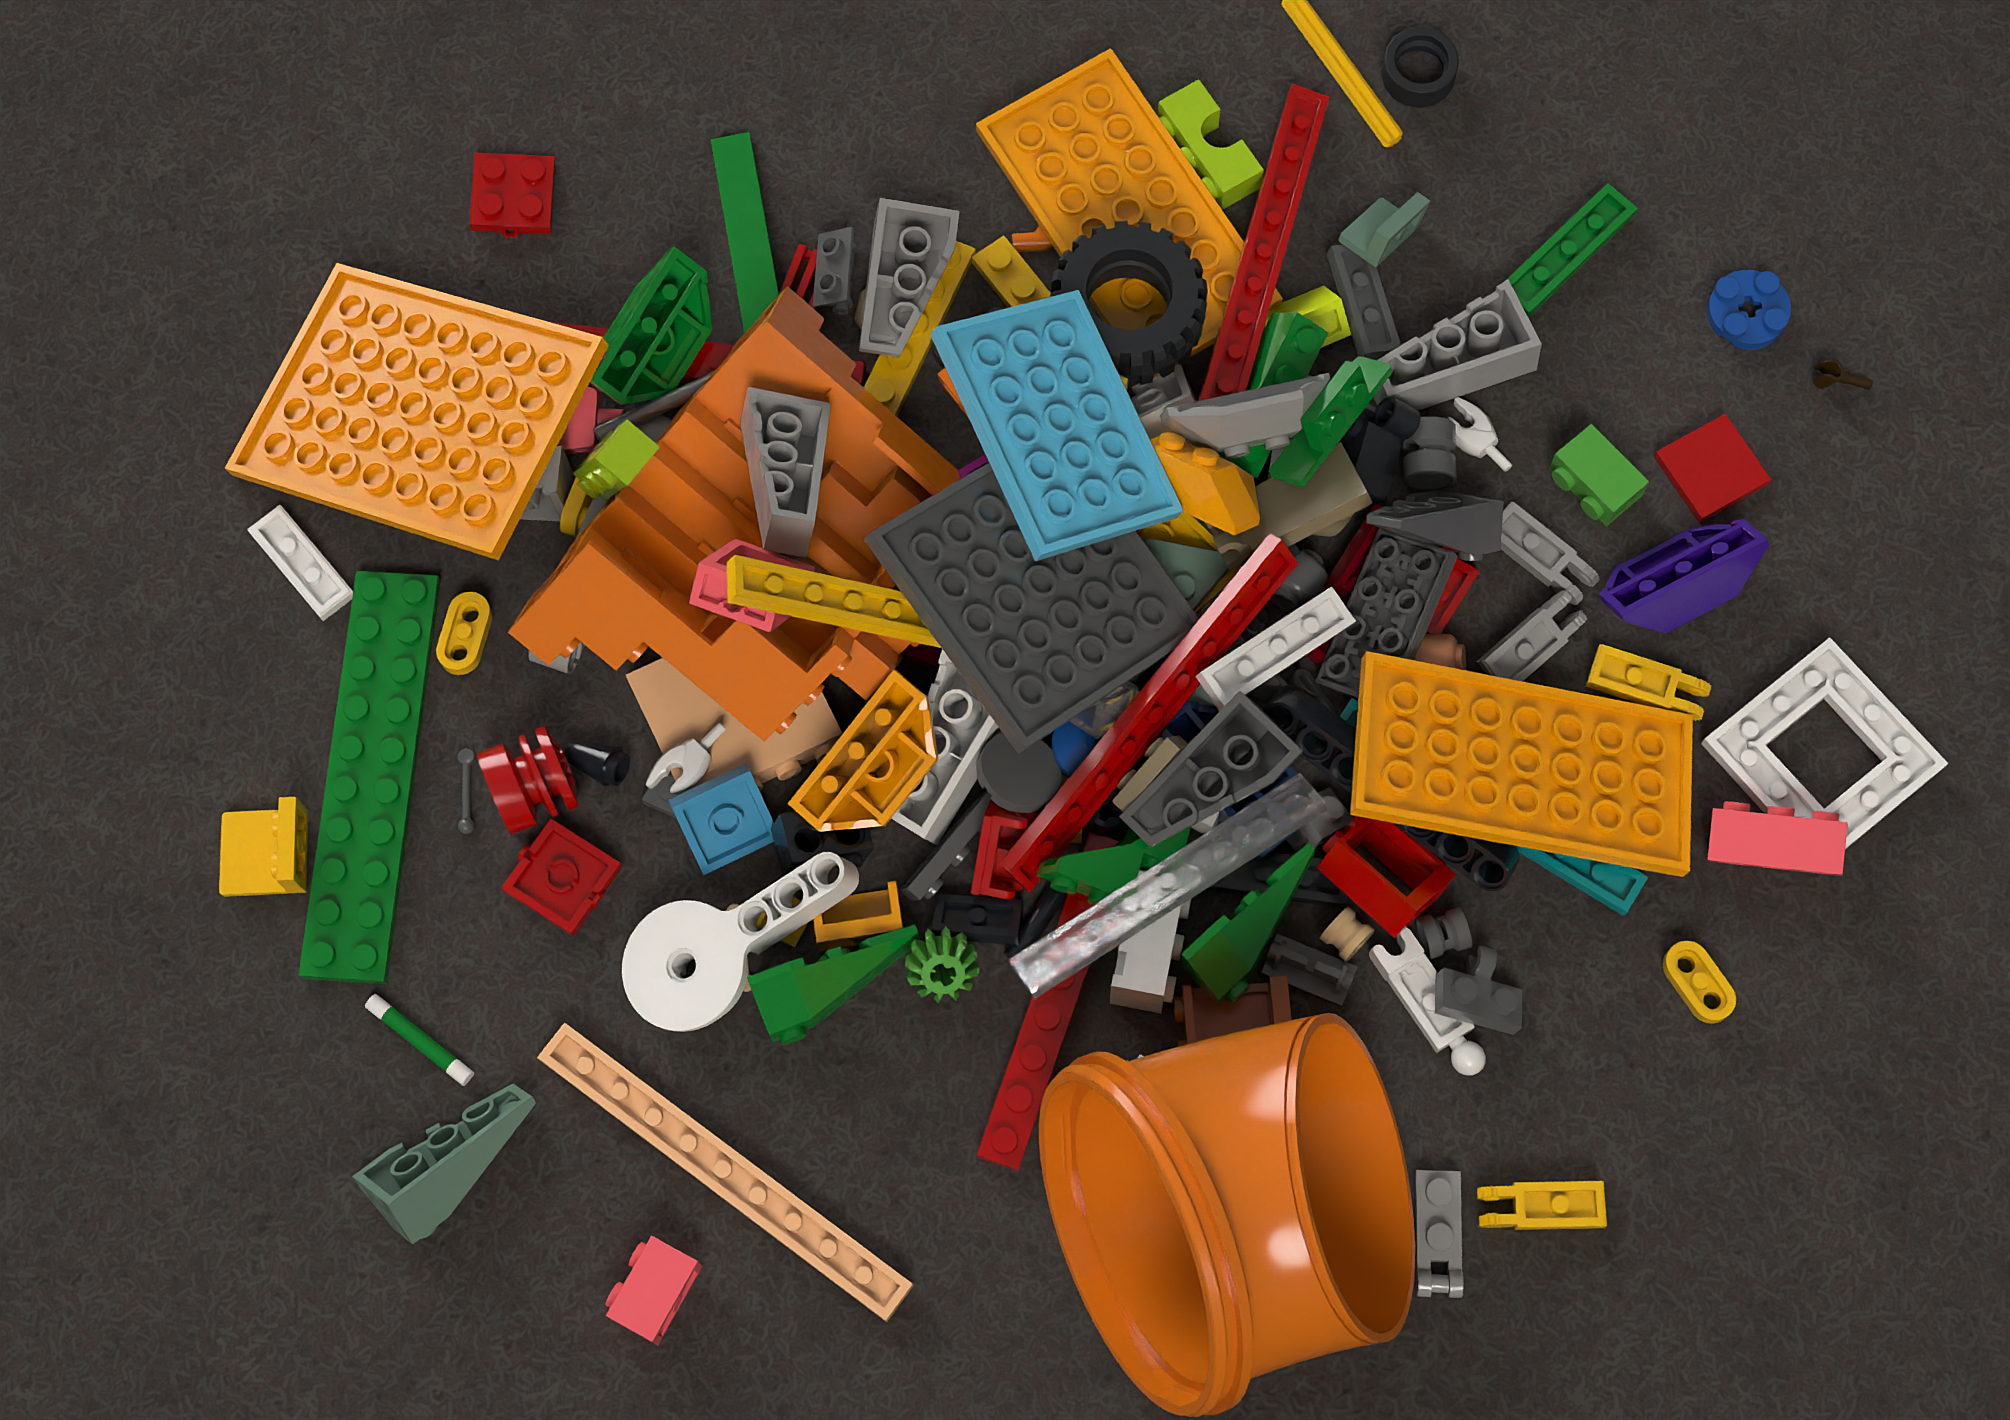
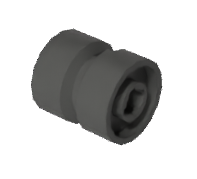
M1421 417L1417 431L1409 439L1403 441V451L1407 454L1403 458L1404 485L1415 490H1441L1451 487L1457 482L1456 456L1450 453L1456 450V424L1441 417Z

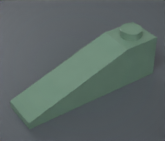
M511 1084L466 1108L462 1113L463 1121L458 1124L441 1127L437 1123L426 1129L428 1135L426 1141L407 1151L401 1142L385 1151L352 1177L392 1228L413 1245L419 1239L431 1235L437 1226L452 1214L536 1102L530 1094Z

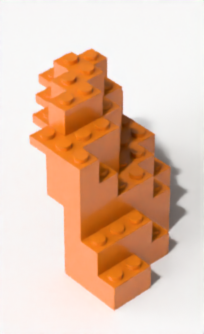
M787 286L736 342L728 357L676 413L669 427L655 441L660 448L626 488L608 498L601 511L577 536L556 570L528 600L508 633L548 666L559 655L566 659L582 642L617 671L627 659L634 663L649 646L765 742L774 731L782 734L792 724L797 716L794 711L802 703L809 706L815 701L824 689L822 682L830 674L839 677L862 698L867 700L899 665L903 658L900 653L909 644L916 647L920 643L792 616L772 632H767L689 604L700 561L734 539L763 548L740 425L747 388L752 387L831 403L816 518L807 557L834 577L900 591L864 539L871 531L960 480L958 470L851 377L856 363L819 332L824 318ZM733 604L735 608L740 609V605Z

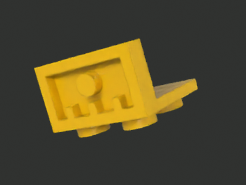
M279 797L278 810L225 812L222 814L219 893L222 896L306 893L309 810L297 797Z

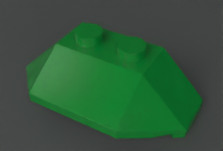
M672 247L636 285L605 334L604 340L609 346L590 383L620 405L654 400L675 390L712 331L710 301L706 286L708 283L707 271L679 249Z

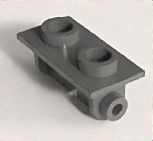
M853 227L818 234L813 308L831 306L833 307V313L846 315L849 312V308L853 307L850 277L853 275L854 255L858 248L854 243Z
M1276 934L1261 974L1268 977L1287 976L1288 985L1342 1007L1358 966Z

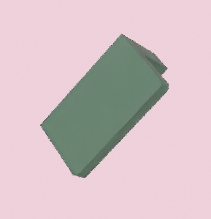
M1417 192L1401 208H1397L1386 199L1379 198L1341 233L1338 241L1368 263L1377 267L1418 228L1430 200Z

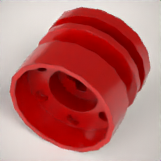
M545 725L535 729L541 748L533 751L526 734L520 735L519 745L522 756L515 759L504 743L477 753V758L489 790L510 835L538 824L534 805L540 802L543 803L552 817L558 816L559 812L553 797L559 794L562 795L569 811L579 807L576 796V781L560 744L549 734Z

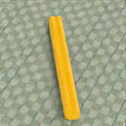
M1282 0L1281 4L1382 145L1389 148L1397 144L1402 139L1403 132L1310 3L1307 0Z

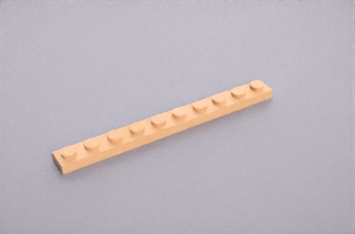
M566 1023L561 1026L537 1057L550 1069L887 1322L914 1286L910 1281Z

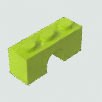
M1199 79L1158 102L1159 119L1222 210L1260 189L1264 169L1243 140L1225 148L1211 146L1204 140L1203 137L1206 134L1219 128L1220 108Z
M626 419L613 432L610 431L599 441L573 474L580 479L577 484L587 495L594 499L600 496L603 500H607L626 488L660 447Z

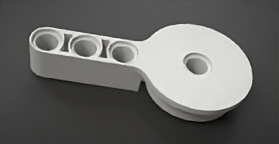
M822 852L730 911H721L708 904L690 900L676 901L657 908L638 924L631 934L624 951L622 978L630 1003L645 1020L666 1030L686 1032L710 1025L730 1011L740 998L748 976V953L753 952L759 955L849 896L859 883L857 867L852 862L832 852ZM838 865L840 872L837 880L832 884H828L827 877L829 871ZM802 889L804 893L803 900L797 907L793 908V895ZM766 912L768 916L767 923L762 930L757 931V920L761 914ZM695 959L696 969L694 973L686 979L683 978L686 975L688 963Z

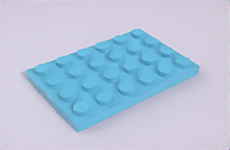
M1079 290L936 326L930 334L1035 561L1175 519L1184 511Z

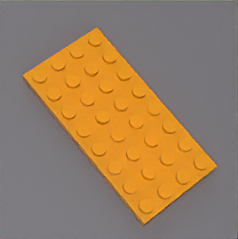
M1111 48L976 123V132L1060 257L1064 251L1070 250L1072 252V242L1080 235L1090 238L1092 228L1104 224L1106 229H1112L1115 227V221L1127 220L1128 226L1138 227L1139 221L1151 223V230L1159 233L1161 228H1164L1174 233V243L1177 244L1179 241H1184L1191 248L1190 259L1197 258L1203 268L1202 278L1207 281L1208 289L1207 308L1202 334L1198 345L1192 347L1190 357L1215 343L1244 241ZM1118 278L1108 281L1098 287L1089 299L1103 322L1124 330H1136L1150 326L1158 321L1166 313L1167 304L1157 289L1135 278ZM1276 288L1269 311L1282 304L1283 298Z
M1366 651L1361 658L1350 815L1684 877L1690 872L1693 715Z

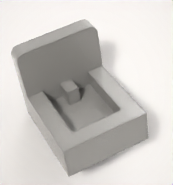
M1329 787L1298 803L1296 833L1286 841L1296 853L1308 843L1316 848L1319 844L1330 839L1338 830L1343 832L1353 817Z

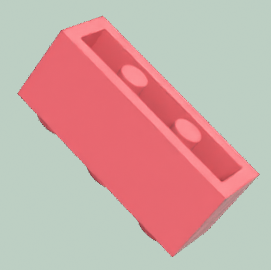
M1726 801L1723 803V809L1713 808L1707 859L1709 862L1843 876L1848 822L1839 821V813L1813 811L1812 818L1794 817L1795 809L1776 806H1768L1767 814L1749 812L1750 804Z

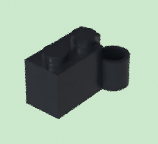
M1394 397L1384 398L1376 407L1375 412L1365 408L1338 442L1342 443L1372 502H1386L1403 441L1413 436L1420 425V413Z

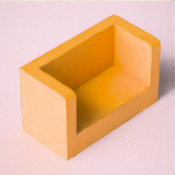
M896 881L887 882L888 890L849 895L815 917L813 920L819 951H827L837 947H855L868 938L902 929L903 922Z

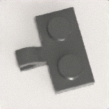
M1479 946L1477 951L1478 957L1471 955L1467 957V974L1447 968L1441 969L1436 974L1435 1014L1514 1035L1522 1028V989L1491 981L1497 962L1496 950Z

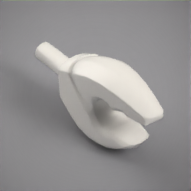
M1456 397L1454 399L1455 407L1464 415L1465 420L1473 425L1470 428H1463L1453 418L1447 417L1448 420L1456 424V445L1462 451L1478 458L1488 454L1504 472L1508 471L1512 464L1495 448L1498 443V437L1489 417L1479 407L1460 397Z
M718 722L699 743L691 738L668 749L653 766L647 778L646 786L652 789L662 778L668 776L673 768L678 767L683 769V774L672 785L670 793H681L693 787L703 777L709 766L711 755L706 750L726 729Z

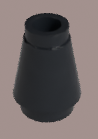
M573 738L567 744L564 752L568 763H571V765L603 786H609L610 784L614 786L620 785L625 779L630 766L629 755L623 753V749L618 746Z

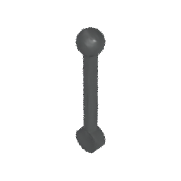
M465 748L458 753V761L462 764V819L458 823V830L463 834H469L475 827L471 819V765L475 761V754L472 750Z

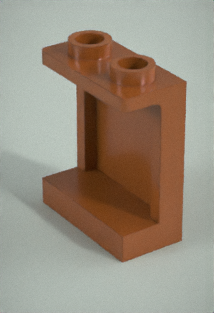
M1287 976L1269 977L1268 983L1250 984V988L1236 1002L1231 1004L1227 999L1221 1006H1218L1201 987L1191 988V984H1182L1181 996L1173 997L1175 1023H1183L1185 1039L1177 1040V1047L1239 1031L1291 1021Z

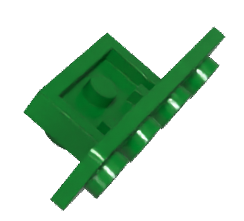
M1362 356L1356 357L1353 362L1345 361L1301 417L1300 421L1303 428L1290 441V445L1286 446L1269 468L1271 477L1299 487L1305 486L1392 374L1390 364Z

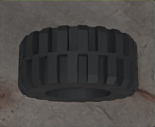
M1125 220L1115 221V227L1112 229H1106L1104 224L1092 228L1090 238L1080 235L1072 242V252L1070 250L1063 252L1058 260V270L1053 272L1050 297L1079 290L1118 374L1128 378V386L1129 381L1132 379H1139L1140 385L1153 383L1154 374L1159 373L1163 378L1170 375L1175 370L1176 362L1184 364L1191 356L1192 347L1198 345L1202 334L1207 308L1208 289L1207 281L1202 278L1203 268L1197 258L1190 259L1191 248L1184 241H1179L1177 244L1174 243V233L1164 228H1161L1159 233L1151 230V223L1139 221L1138 227L1128 226V221ZM1118 278H1135L1157 289L1163 296L1167 309L1166 313L1150 326L1136 330H1124L1112 327L1098 318L1089 305V299L1098 287L1108 281Z

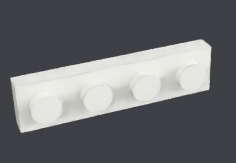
M1331 586L1201 671L1196 678L1220 712L1239 691L1248 694L1351 626L1356 620Z

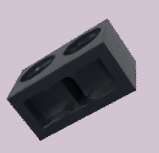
M796 811L780 814L771 827L783 876L822 852H832L852 862L859 868L874 849L869 827L819 832ZM840 832L847 835L852 845L840 843L835 833ZM800 839L807 842L812 852L801 851L797 848L794 840Z

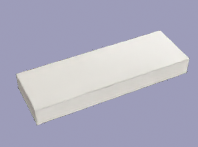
M281 505L247 529L322 621L352 600L353 591Z

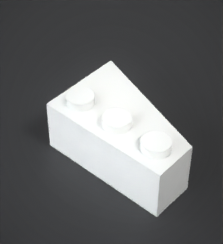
M1139 871L1131 902L1127 904L1115 974H1113L1111 983L1110 1004L1161 1013L1163 1001L1172 1003L1177 977L1168 976L1171 960L1180 961L1184 935L1176 934L1179 918H1188L1192 894L1184 893L1186 879Z

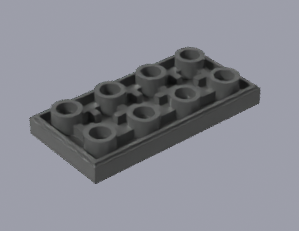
M1379 528L1346 605L1356 622L1333 637L1315 683L1359 699L1361 658L1366 651L1414 660L1458 556L1452 551Z

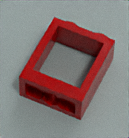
M1355 816L1343 832L1338 830L1326 842L1322 849L1327 855L1317 867L1394 938L1432 905L1457 875L1430 850L1393 823ZM1362 844L1413 891L1406 897L1354 850Z

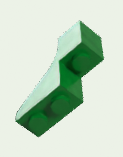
M1129 827L1125 836L1111 848L1044 860L1038 868L1037 876L1051 881L1050 887L1054 890L1067 894L1078 892L1088 896L1087 902L1089 904L1111 909L1114 904L1131 902L1139 870L1162 874L1164 870L1180 867L1190 827L1153 847H1149Z

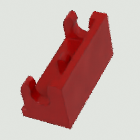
M990 800L983 818L971 894L1014 899L1016 890L1022 891L1023 887L999 863L1034 822L1037 811L1032 813H1015L998 806Z

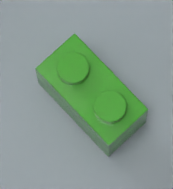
M1592 424L1555 453L1549 468L1552 471L1551 475L1555 483L1564 491L1571 490L1581 500L1580 505L1583 511L1591 519H1599L1606 527L1640 499L1649 484V481Z

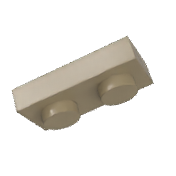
M1180 736L1167 737L1166 739L1163 737L1158 738L1145 752L1144 756L1148 760L1138 771L1135 769L1129 771L1118 783L1117 788L1120 792L1112 802L1124 812L1179 755L1188 743Z

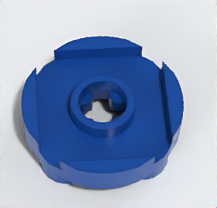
M1740 270L1720 278L1707 303V318L1712 330L1719 337L1722 335L1726 340L1732 342L1731 345L1741 349H1759L1770 345L1783 333L1791 316L1789 296L1784 287L1780 285L1778 276L1770 271ZM1745 301L1751 302L1752 305L1758 307L1753 318L1748 317L1747 312H1740L1738 309L1743 306Z

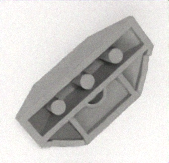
M1325 373L1168 407L1160 415L1161 423L1199 448H1209L1218 454L1224 453L1225 459L1247 455L1250 453L1249 447L1263 444L1266 450L1282 448L1290 445L1289 439L1293 438L1303 428L1300 421L1301 417L1330 382V375Z

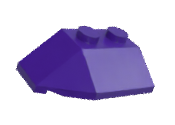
M1745 519L1732 521L1731 525L1714 524L1685 530L1616 566L1607 581L1606 587L1600 592L1601 601L1623 622L1666 634L1737 597L1769 546L1768 539Z

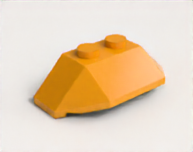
M1166 432L1150 439L1184 510L1183 512L1234 536L1259 525L1260 513L1254 477L1234 463L1218 457L1219 454L1212 449L1199 448L1185 442V438L1179 434Z
M894 669L788 802V805L819 832L886 826L939 759L928 697Z

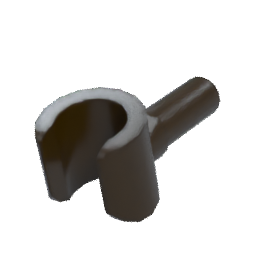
M1834 358L1814 366L1815 370L1823 373V375L1813 379V384L1819 389L1827 388L1837 382L1847 383L1868 390L1873 385V381L1844 371L1842 364Z

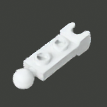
M1406 928L1397 937V943L1402 950L1401 955H1390L1382 945H1375L1369 952L1370 959L1382 977L1394 990L1435 1052L1438 1053L1445 1047L1450 1046L1452 1049L1451 1062L1454 1069L1463 1075L1479 1073L1485 1065L1486 1055L1482 1047L1475 1042L1467 1041L1464 1037L1475 1026L1471 1023L1435 1014V979L1437 971L1424 954V949L1411 930Z

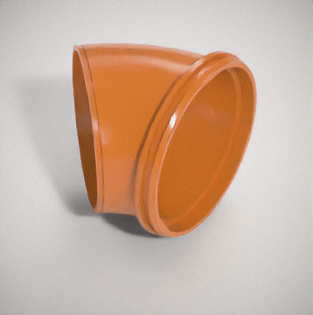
M1331 1013L1314 1015L1218 1036L1130 1061H1125L1117 1055L1108 1052H1093L1077 1058L1068 1067L1062 1069L1046 1088L1039 1117L1040 1160L1047 1200L1064 1257L1084 1305L1105 1344L1133 1383L1156 1405L1169 1413L1179 1416L1199 1417L1202 1415H1217L1233 1408L1241 1401L1252 1378L1323 1355L1360 1346L1389 1342L1399 1334L1409 1312L1415 1273L1414 1217L1407 1166L1392 1106L1377 1067L1359 1035L1343 1018Z

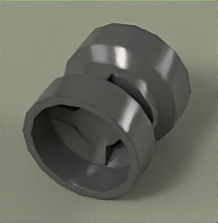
M1459 906L1445 910L1442 916L1433 917L1426 915L1416 919L1417 933L1424 953L1429 960L1443 956L1444 952L1449 949L1461 951L1472 947L1470 929L1465 915Z

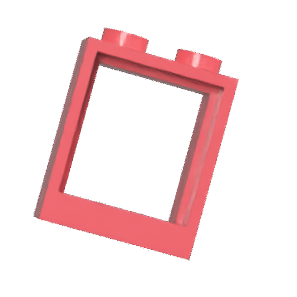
M738 539L732 540L699 562L689 604L767 632H772L791 616L745 606L737 609L733 604L728 603L727 561L734 555H739L802 570L814 571V566L772 551L763 550L761 547Z

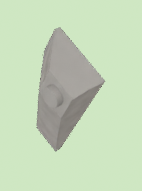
M885 198L879 199L870 250L859 351L900 357L955 250L960 211Z

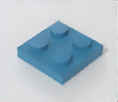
M746 763L668 800L703 875L774 842L771 832L774 822Z

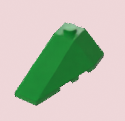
M1310 843L1300 849L1267 879L1265 885L1268 888L1263 893L1257 889L1255 891L1252 890L1240 902L1241 904L1233 912L1236 917L1230 921L1223 915L1181 954L1183 970L1218 1006H1221L1227 999L1233 1004L1250 988L1251 985L1247 980L1252 976L1314 859L1315 848Z
M912 925L868 938L858 945L859 950L851 952L849 948L841 949V947L827 950L825 955L819 958L816 963L805 964L802 957L747 977L772 1042L781 1040L782 1045H788L807 1036L806 1030L814 1028L911 950L913 939L920 940L916 926Z

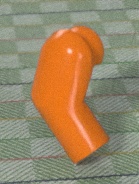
M1040 226L1034 232L1012 234L1013 247L1017 252L1045 251L1053 246Z

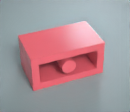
M651 1235L647 1244L641 1242L633 1252L628 1264L633 1269L625 1283L618 1282L609 1294L606 1306L610 1309L606 1316L658 1346L703 1266L697 1260Z

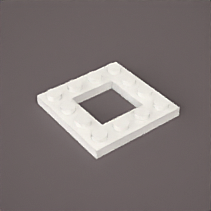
M1830 637L1714 730L1701 743L1765 814H1767L1768 806L1795 809L1794 817L1812 818L1813 811L1839 813V821L1848 822L1845 849L1948 764ZM1823 699L1882 761L1825 809L1767 747L1770 742Z

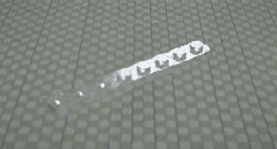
M1301 773L1297 774L1009 959L1012 970L1034 999L1038 998L1327 811L1325 801Z

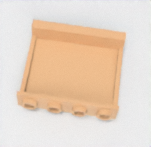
M664 658L626 674V678L662 754L673 746L684 743L691 738L699 743L718 722L726 729L706 750L711 755L709 766L699 782L690 789L746 763L759 791L763 789L762 783L775 777H778L779 780L789 779L802 770L800 765L815 758L817 762H821V757L829 752L843 734L822 692L809 706L802 703L794 711L797 714L796 718L782 734L774 731L763 742ZM676 767L671 770L675 781L681 777L683 769Z

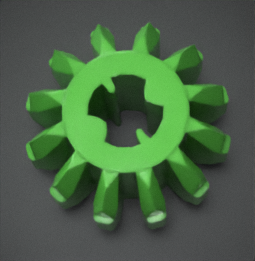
M946 926L942 930L941 936H935L931 930L927 929L925 932L926 941L913 939L911 943L912 952L907 953L905 956V967L909 970L907 972V980L910 985H917L918 994H920L921 998L933 992L934 1000L937 1003L941 1001L943 994H949L951 998L957 1001L959 997L958 988L971 991L973 986L972 977L978 976L977 950L973 944L967 945V938L963 932L951 938L950 930Z

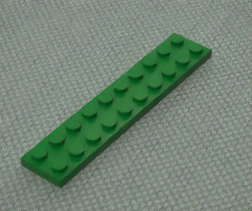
M356 571L298 975L302 979L387 984L441 583L437 575Z

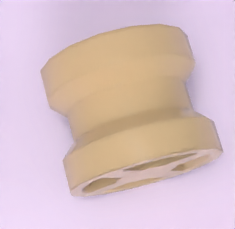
M1347 907L1326 928L1320 939L1325 944H1333L1339 950V956L1347 962L1366 943L1375 930L1369 924H1361L1356 919L1355 912L1350 907Z

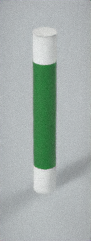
M374 994L366 1002V1009L462 1086H465L474 1076V1072L380 996Z

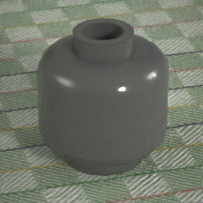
M1303 549L1295 557L1298 565L1270 598L1275 605L1285 611L1293 612L1318 596L1328 580V574L1322 566L1324 563L1322 558L1309 549Z

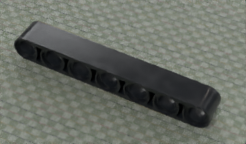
M1294 685L1281 687L1264 706L1263 711L1303 750L1300 755L1352 793L1354 764L1350 761L1349 757L1354 758L1356 728L1303 689ZM1280 706L1287 708L1292 716L1285 714ZM1315 732L1321 733L1327 741L1319 739ZM1393 823L1486 891L1503 889L1520 861V853L1514 845L1461 836L1467 841V843L1457 840L1454 837L1455 834ZM1489 860L1499 863L1502 868L1493 866Z

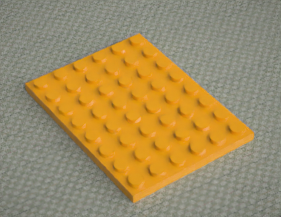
M336 263L225 469L232 476L499 561L609 345L601 336Z

